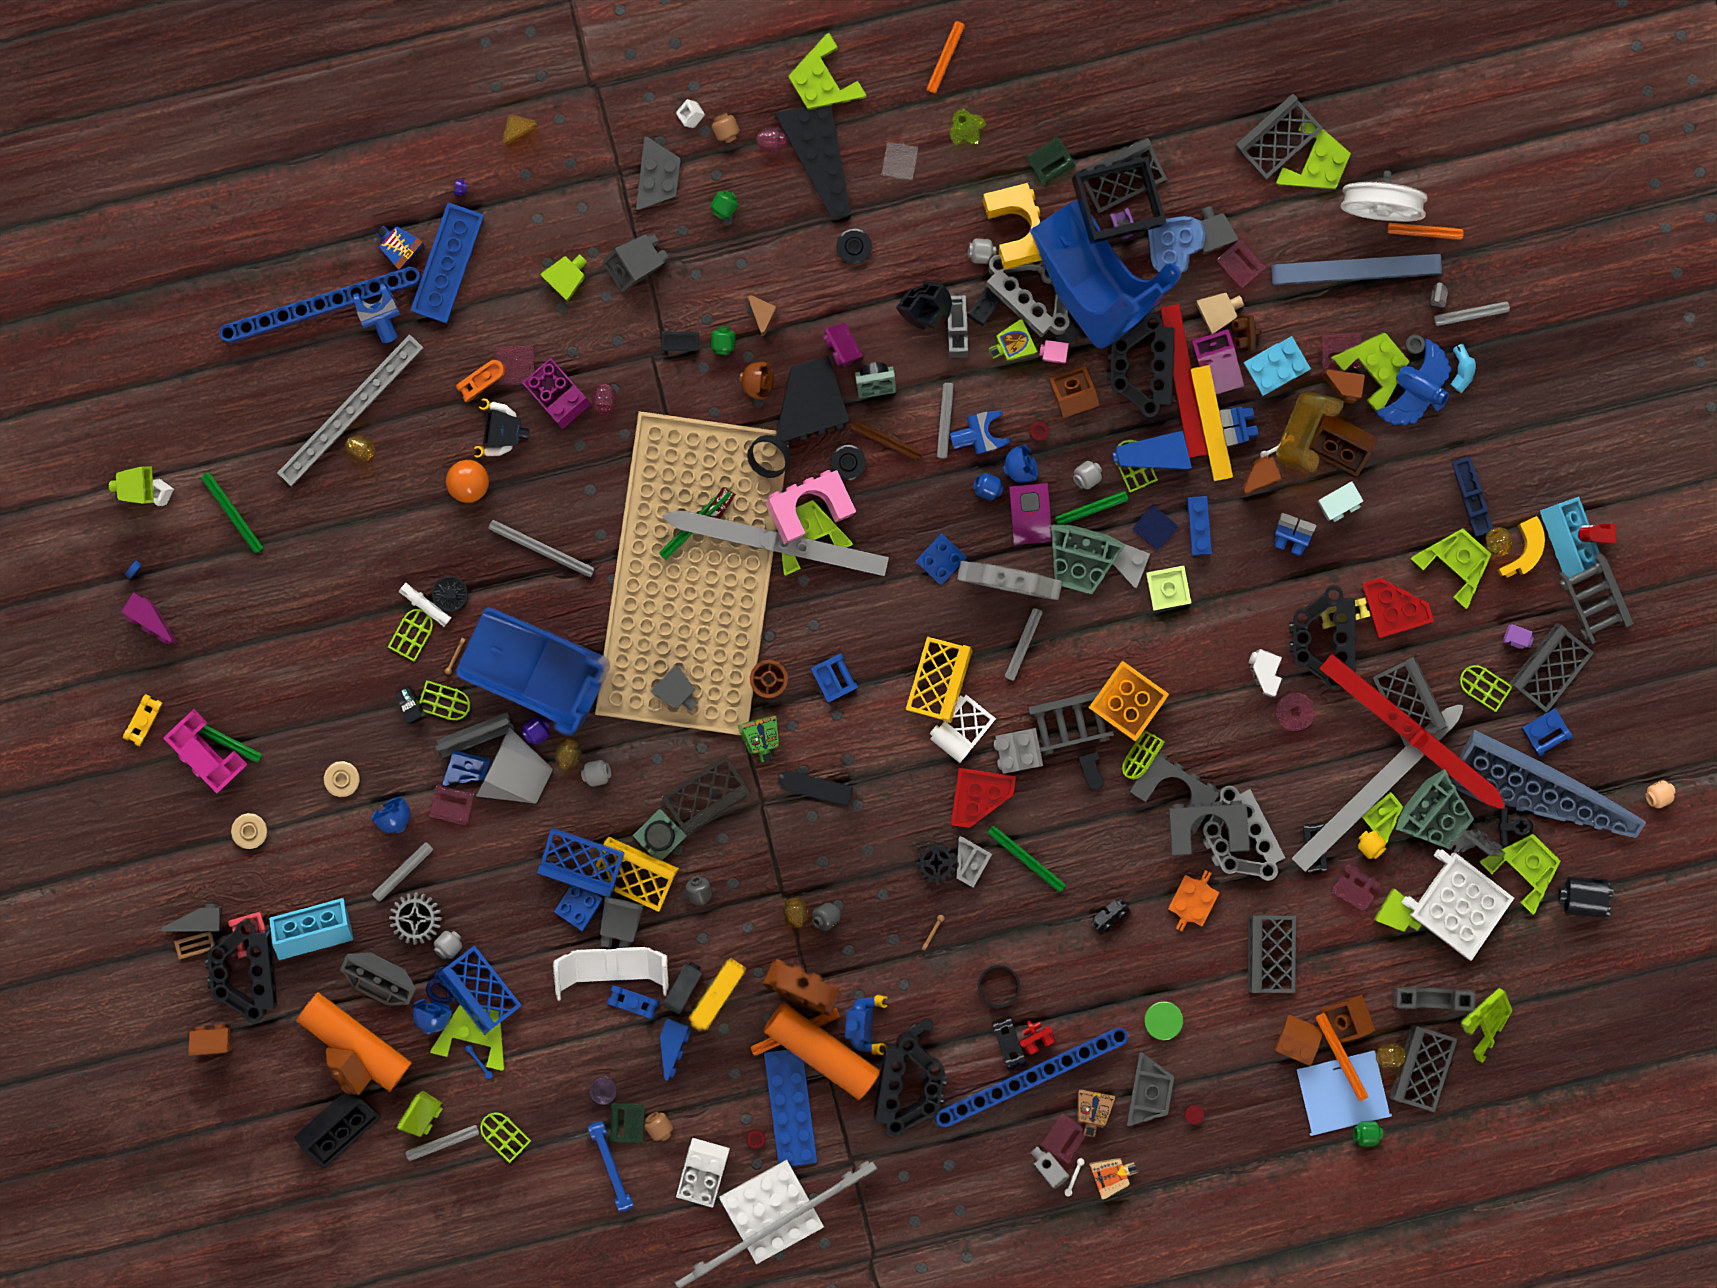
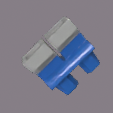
M1242 407L1219 411L1222 427L1227 428L1223 429L1227 447L1248 442L1249 439L1259 435L1256 425L1246 427L1245 420L1255 418L1253 408L1242 409Z
M1281 513L1274 536H1276L1274 547L1284 550L1286 542L1290 541L1294 543L1291 553L1301 556L1305 547L1309 545L1316 525L1301 519L1298 521V518Z

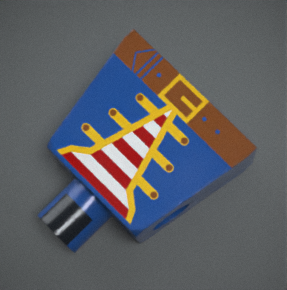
M382 226L376 233L383 240L379 247L398 270L404 269L424 245L421 240L397 226L392 232Z

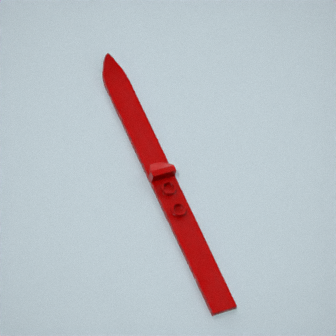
M1331 654L1319 668L1408 740L1410 745L1415 746L1443 770L1445 769L1450 776L1477 798L1488 805L1501 809L1505 808L1500 792L1493 784L1336 656Z

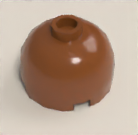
M753 362L740 374L739 381L745 394L757 400H766L768 398L765 395L767 391L771 392L773 384V370H769V366H772L771 363Z
M764 660L756 664L750 674V685L753 691L765 698H774L780 695L788 683L785 668L779 662L773 660Z

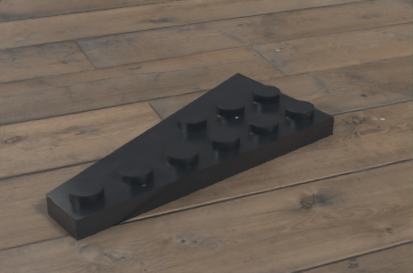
M832 106L811 110L802 107L774 112L831 218L851 216Z

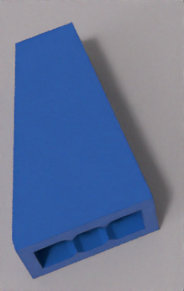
M1183 431L1117 446L1114 448L1115 452H1112L1113 461L1118 463V467L1190 470L1192 468Z

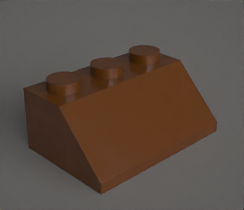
M1326 412L1306 451L1358 477L1371 455L1378 438Z

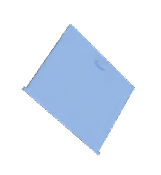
M1375 1050L1348 1057L1368 1094V1098L1363 1101L1358 1100L1338 1060L1296 1069L1310 1124V1136L1358 1125L1362 1121H1375L1392 1116V1113H1389Z

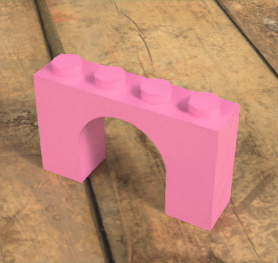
M827 470L821 473L817 479L811 477L804 480L803 485L797 487L794 484L786 488L784 493L780 494L777 491L769 495V499L765 504L784 544L801 538L805 534L795 509L797 499L802 495L813 494L822 498L827 504L835 523L852 516L856 512L837 470L834 472Z

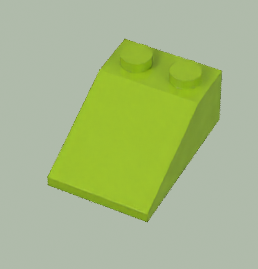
M424 1091L420 1092L415 1097L397 1128L419 1137L423 1134L427 1135L433 1126L430 1124L433 1117L438 1118L443 1110L440 1107L442 1102Z

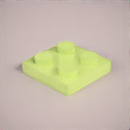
M1184 566L1146 573L1153 611L1191 604Z

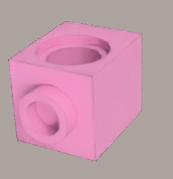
M1046 340L1045 345L1041 344L1039 356H1043L1042 361L1065 364L1069 343Z

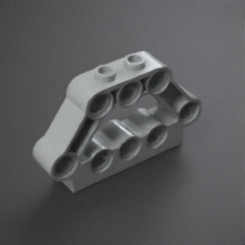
M999 254L994 255L990 259L988 271L992 277L987 281L986 286L1041 338L1049 330L1056 335L1064 334L1068 329L1070 321L1067 316L1068 310L1059 300L1057 293L1055 294L1053 317H1051L1042 303H1036L1028 290H1022L1019 287L1016 278L1006 275L1008 273L1028 270L1038 271L1044 283L1052 284L1050 277L1045 274L1046 268L1043 261L1041 260L1039 264L1029 263L1005 270L1004 268L997 270L993 267V264L997 262L1002 264ZM1010 283L1015 289L1008 291L1005 285ZM1026 297L1029 302L1022 304L1018 298ZM1036 309L1040 310L1042 312V316L1036 317L1033 315L1032 311ZM1061 320L1064 322V326L1057 327L1054 321Z
M960 561L957 576L959 581L1053 600H1059L1062 581L1038 574Z
M1233 786L1223 787L1219 792L1218 802H1223V805H1230V801L1224 798V793L1227 790H1231L1234 793V798L1231 801L1242 800V804H1247V807L1251 809V815L1248 817L1249 837L1255 840V851L1263 856L1265 862L1259 863L1231 856L1228 841L1221 836V827L1224 821L1218 816L1211 814L1209 820L1202 826V833L1205 837L1202 841L1206 849H1211L1213 853L1211 859L1216 867L1219 866L1223 872L1228 874L1238 872L1259 876L1263 880H1273L1278 874L1275 863L1284 859L1285 856L1250 789L1239 793ZM1214 824L1217 827V832L1211 836L1207 833V827ZM1253 824H1257L1260 827V832L1257 835H1253L1250 832V827ZM1220 841L1226 845L1225 851L1221 853L1216 850V844ZM1262 841H1266L1269 845V849L1266 852L1259 850V844ZM1227 859H1232L1235 863L1234 868L1231 870L1226 869L1224 865ZM1266 865L1272 867L1273 871L1270 876H1265L1262 872Z

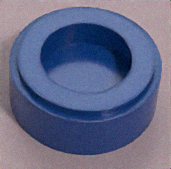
M135 560L125 573V576L132 579L142 566L141 563Z

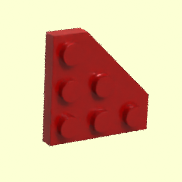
M1382 578L1362 583L1378 638L1434 622L1429 603L1413 596Z
M959 768L951 825L970 828L1012 797L1016 776Z

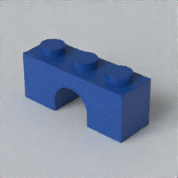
M1207 496L1188 497L1186 501L1190 525L1191 556L1210 555L1212 550Z

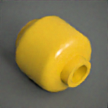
M1365 831L1358 838L1360 840L1358 849L1368 859H1377L1386 850V841L1376 831H1371L1370 833Z

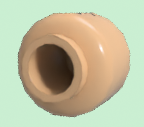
M1664 780L1658 781L1647 788L1646 800L1650 806L1660 809L1674 801L1675 788Z

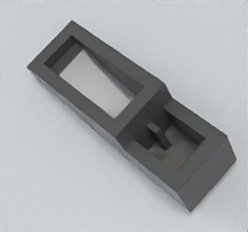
M951 296L952 307L947 318L949 358L968 357L966 296Z

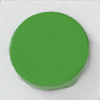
M1161 1001L1149 1007L1145 1013L1144 1023L1151 1036L1159 1040H1169L1181 1031L1183 1016L1177 1006L1170 1002Z

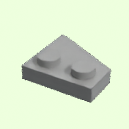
M1126 545L1113 565L1134 588H1137L1150 554Z
M961 836L958 841L957 879L974 887L992 854Z

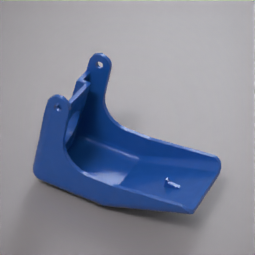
M1078 200L1067 204L1029 230L1059 300L1097 348L1109 346L1142 323L1144 318L1154 310L1181 278L1179 267L1174 263H1169L1152 280H1141L1127 269L1108 240L1090 244ZM1092 217L1095 230L1100 231L1101 229Z
M488 607L482 612L456 672L458 677L544 715L556 723L555 729L572 736L585 722L609 671L610 662L606 657L561 636Z

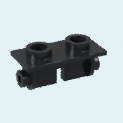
M1121 898L1115 899L1106 907L1110 912L1108 915L1102 910L1093 918L1091 923L1101 935L1104 932L1110 931L1113 928V924L1128 915L1130 909Z

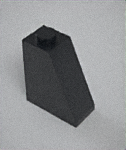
M690 962V964L685 963L663 1006L678 1014L682 1012L703 973L700 971L701 967L693 962Z

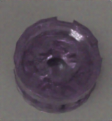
M599 1077L591 1084L590 1096L596 1103L601 1105L608 1104L616 1097L617 1086L612 1079Z

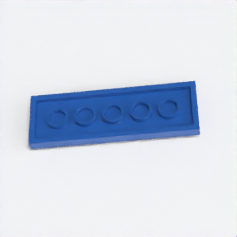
M447 203L410 310L411 312L448 323L485 216L484 214Z
M788 1049L764 1052L778 1164L785 1160L789 1162L790 1166L817 1163L804 1061Z

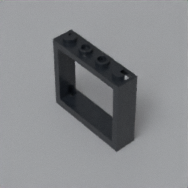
M1136 156L1128 162L1119 160L1107 167L1105 164H1102L1090 171L1082 169L1077 171L1072 177V183L1090 244L1160 228L1165 225L1166 219L1148 157L1141 158V156ZM1140 168L1154 218L1096 231L1082 182Z
M784 770V774L780 773L777 783L781 785L780 789L847 806L849 805L853 789L851 786Z

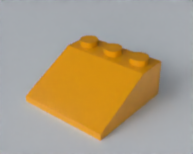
M1122 661L1089 708L1127 737L1136 741L1169 694Z

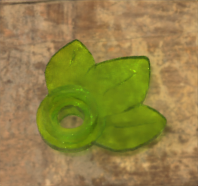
M967 110L956 111L953 115L954 124L950 129L951 140L955 145L959 144L963 139L970 144H978L980 137L978 129L986 126L985 120L978 114H970ZM964 116L966 121L964 123L959 122V117Z

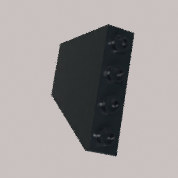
M829 355L792 366L788 376L775 437L781 439L786 445H790L791 440L794 439L803 441L809 439V435L814 433L820 436L828 433L827 429L834 428L839 430L845 428L849 418Z

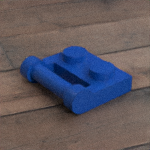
M842 653L811 668L828 703L858 688L857 683H854L843 661ZM834 663L837 664L847 684V687L843 689L831 667Z
M1556 708L1521 727L1539 757L1545 755L1544 752L1564 740L1573 738ZM1560 728L1562 731L1560 735L1541 746L1539 745L1538 740Z

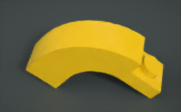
M1537 516L1517 525L1524 538V551L1516 561L1497 570L1500 577L1506 575L1508 578L1517 573L1516 569L1523 575L1531 570L1539 561L1544 549L1545 536Z

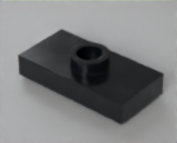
M986 287L967 316L983 327L1001 299Z
M661 332V351H699V332Z

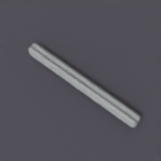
M492 520L489 525L490 530L588 577H591L594 572L593 567L495 520Z

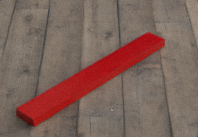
M1177 304L1161 307L1163 327H1174L1173 380L1189 458L1208 455L1190 371L1191 364L1180 306Z

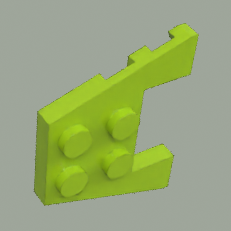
M829 33L821 39L788 76L807 110L866 98V94L858 81L840 90L821 58L838 49Z
M1301 122V125H1300V127H1299V129H1298V132H1300V133H1301V128H1302V122ZM1304 122V133H1313L1317 129L1313 123ZM1322 129L1313 137L1316 141L1302 174L1300 175L1283 167L1276 184L1336 189L1351 153Z
M1381 333L1331 357L1341 371H1345L1358 359L1380 385V388L1366 400L1376 412L1385 407L1398 383L1396 376L1399 370L1409 363V360L1386 333Z
M813 500L795 507L796 514L805 532L802 538L816 540L829 534L834 545L846 548L853 545L848 537ZM782 553L785 576L801 569L794 555Z
M1462 528L1414 555L1410 560L1422 570L1436 556L1466 582L1453 598L1467 609L1491 553Z
M1531 834L1501 849L1506 853L1504 856L1489 855L1480 860L1479 863L1490 874H1493L1507 861L1534 888L1520 902L1534 915L1560 860L1534 834Z
M1500 988L1462 1022L1465 1032L1471 1035L1478 1025H1481L1485 1036L1473 1051L1476 1060L1481 1063L1486 1059L1484 1054L1487 1048H1492L1495 1043L1493 1038L1497 1030L1501 1032L1513 1011L1506 992Z
M459 1005L430 1053L448 1057L452 1038L491 1047L486 1067L504 1071L501 1023L484 1035L463 1007ZM489 1011V1017L493 1022L499 1019V1011Z

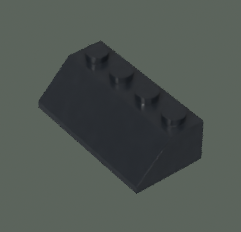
M343 1092L296 1134L294 1138L308 1156L322 1168H325L376 1123L381 1116L362 1094H347Z

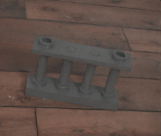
M1601 553L1594 556L1596 563L1593 567L1571 578H1568L1563 572L1559 573L1562 579L1559 583L1562 589L1567 591L1582 629H1580V633L1584 640L1588 639L1592 644L1596 643L1592 634L1616 622H1622L1626 627L1634 624L1609 563ZM1596 573H1601L1603 579L1600 583L1575 594L1572 585ZM1603 589L1608 590L1609 596H1607V599L1582 611L1579 601ZM1609 606L1615 607L1616 612H1614L1613 616L1589 627L1586 617Z
M1100 691L1028 707L1029 715L1034 714V718H1037L1043 744L1040 752L1043 755L1054 753L1055 748L1099 739V742L1110 740V736L1114 735L1113 731H1106L1104 719L1095 712L1099 734L1088 737L1081 709L1084 702L1090 701L1091 705ZM1066 706H1071L1074 709L1081 739L1069 741L1062 712ZM1052 710L1056 715L1062 741L1060 744L1050 745L1044 719L1045 711Z

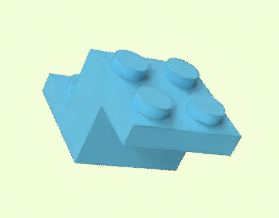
M1292 336L1244 362L1246 369L1262 396L1311 370Z

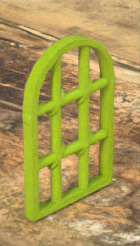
M1126 440V441L1121 442L1118 446H1121L1123 443H1126V442L1132 443V442H1137V441H1134V440ZM1118 467L1129 492L1144 488L1146 485L1158 480L1153 469L1151 471L1155 480L1149 482L1144 472L1148 468H1140L1134 471L1128 467L1130 473L1124 476L1121 467ZM1139 472L1142 473L1146 484L1139 486L1135 474ZM1130 476L1137 487L1132 490L1126 480Z
M413 609L402 618V622L388 645V648L414 662L426 640L431 635L433 620L428 614L422 625L420 624L419 626L414 623L420 611L424 612L421 609ZM417 611L413 620L406 619L410 613ZM428 619L431 622L430 630L424 628ZM405 621L410 625L405 634L402 635L398 632ZM415 626L419 631L415 638L411 640L407 638V635L411 628ZM424 631L428 634L422 645H420L416 641L420 633ZM399 636L402 640L397 649H394L391 645L395 637ZM408 641L411 645L407 653L403 654L399 650L402 644ZM416 645L420 649L418 650L415 658L413 659L408 655L410 654L413 646L415 647Z
M1478 665L1467 667L1460 676L1462 689L1469 696L1494 712H1497L1513 687L1488 671L1487 668ZM1478 667L1483 670L1480 673V675H1478L1470 668ZM1466 671L1476 676L1475 678L1477 679L1474 684L1463 677ZM1485 671L1496 678L1493 684L1483 678ZM1480 679L1490 685L1489 687L1491 688L1488 692L1478 687L1477 683ZM1462 680L1470 685L1471 689L1469 692L1464 688ZM1498 681L1509 686L1507 692L1497 687ZM1474 688L1484 694L1483 700L1471 694ZM1493 689L1504 694L1501 701L1491 696L1492 694L1490 693ZM1488 697L1498 703L1496 709L1485 703Z
M426 680L420 704L422 702L427 703L434 708L432 712L424 710V712L446 718L447 720H460L468 714L470 701L465 693L458 689ZM427 684L440 686L439 692L426 689ZM447 688L456 691L454 698L441 693L442 689ZM425 692L437 697L435 703L423 699ZM458 692L466 697L467 702L457 698ZM440 697L451 700V708L440 705L438 703ZM455 702L468 705L467 711L456 710L454 708ZM440 707L448 710V717L435 713L436 708ZM452 712L463 715L459 718H451Z
M1144 730L1123 762V774L1132 780L1143 776L1165 742ZM1145 734H1148L1144 743L1140 745L1139 743L1141 742ZM1152 736L1155 739L1149 749H1147L1145 745ZM1157 740H1159L1160 743L1158 744L1155 751L1152 752V748L1156 744ZM1139 747V751L1135 755L1134 759H1132L1131 756L1133 755L1136 748ZM1142 750H1144L1146 754L1139 763L1137 758ZM1149 754H1151L1152 756L1144 766L1143 764L1145 759ZM1128 761H1131V762H1130V765L1128 766V768H1127V770H1126V766H1127ZM1133 764H1136V770L1134 771L1132 776H1128L1127 774L1132 768ZM1140 767L1143 768V770L1139 774H1137Z
M490 1113L481 1122L480 1130L486 1142L493 1146L509 1163L531 1142L510 1118L502 1113ZM493 1115H501L505 1119L499 1122ZM487 1117H491L498 1124L495 1130L491 1129L484 1122ZM507 1121L517 1129L514 1133H510L503 1126ZM483 1125L491 1132L488 1137L483 1133ZM499 1129H503L510 1136L507 1141H503L496 1134ZM519 1132L528 1140L525 1145L515 1138ZM492 1136H495L503 1144L499 1149L489 1140ZM511 1140H514L521 1147L517 1153L507 1145ZM504 1147L514 1155L510 1160L501 1152Z

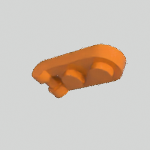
M491 360L455 387L459 392L461 391L463 394L462 398L467 403L501 379L505 374V366L501 361ZM469 384L473 388L471 391H469L467 388Z

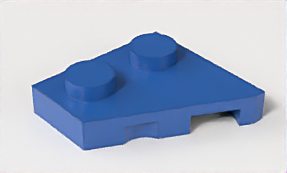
M453 750L442 785L446 786L450 782L457 781L465 783L470 780H484L490 760Z

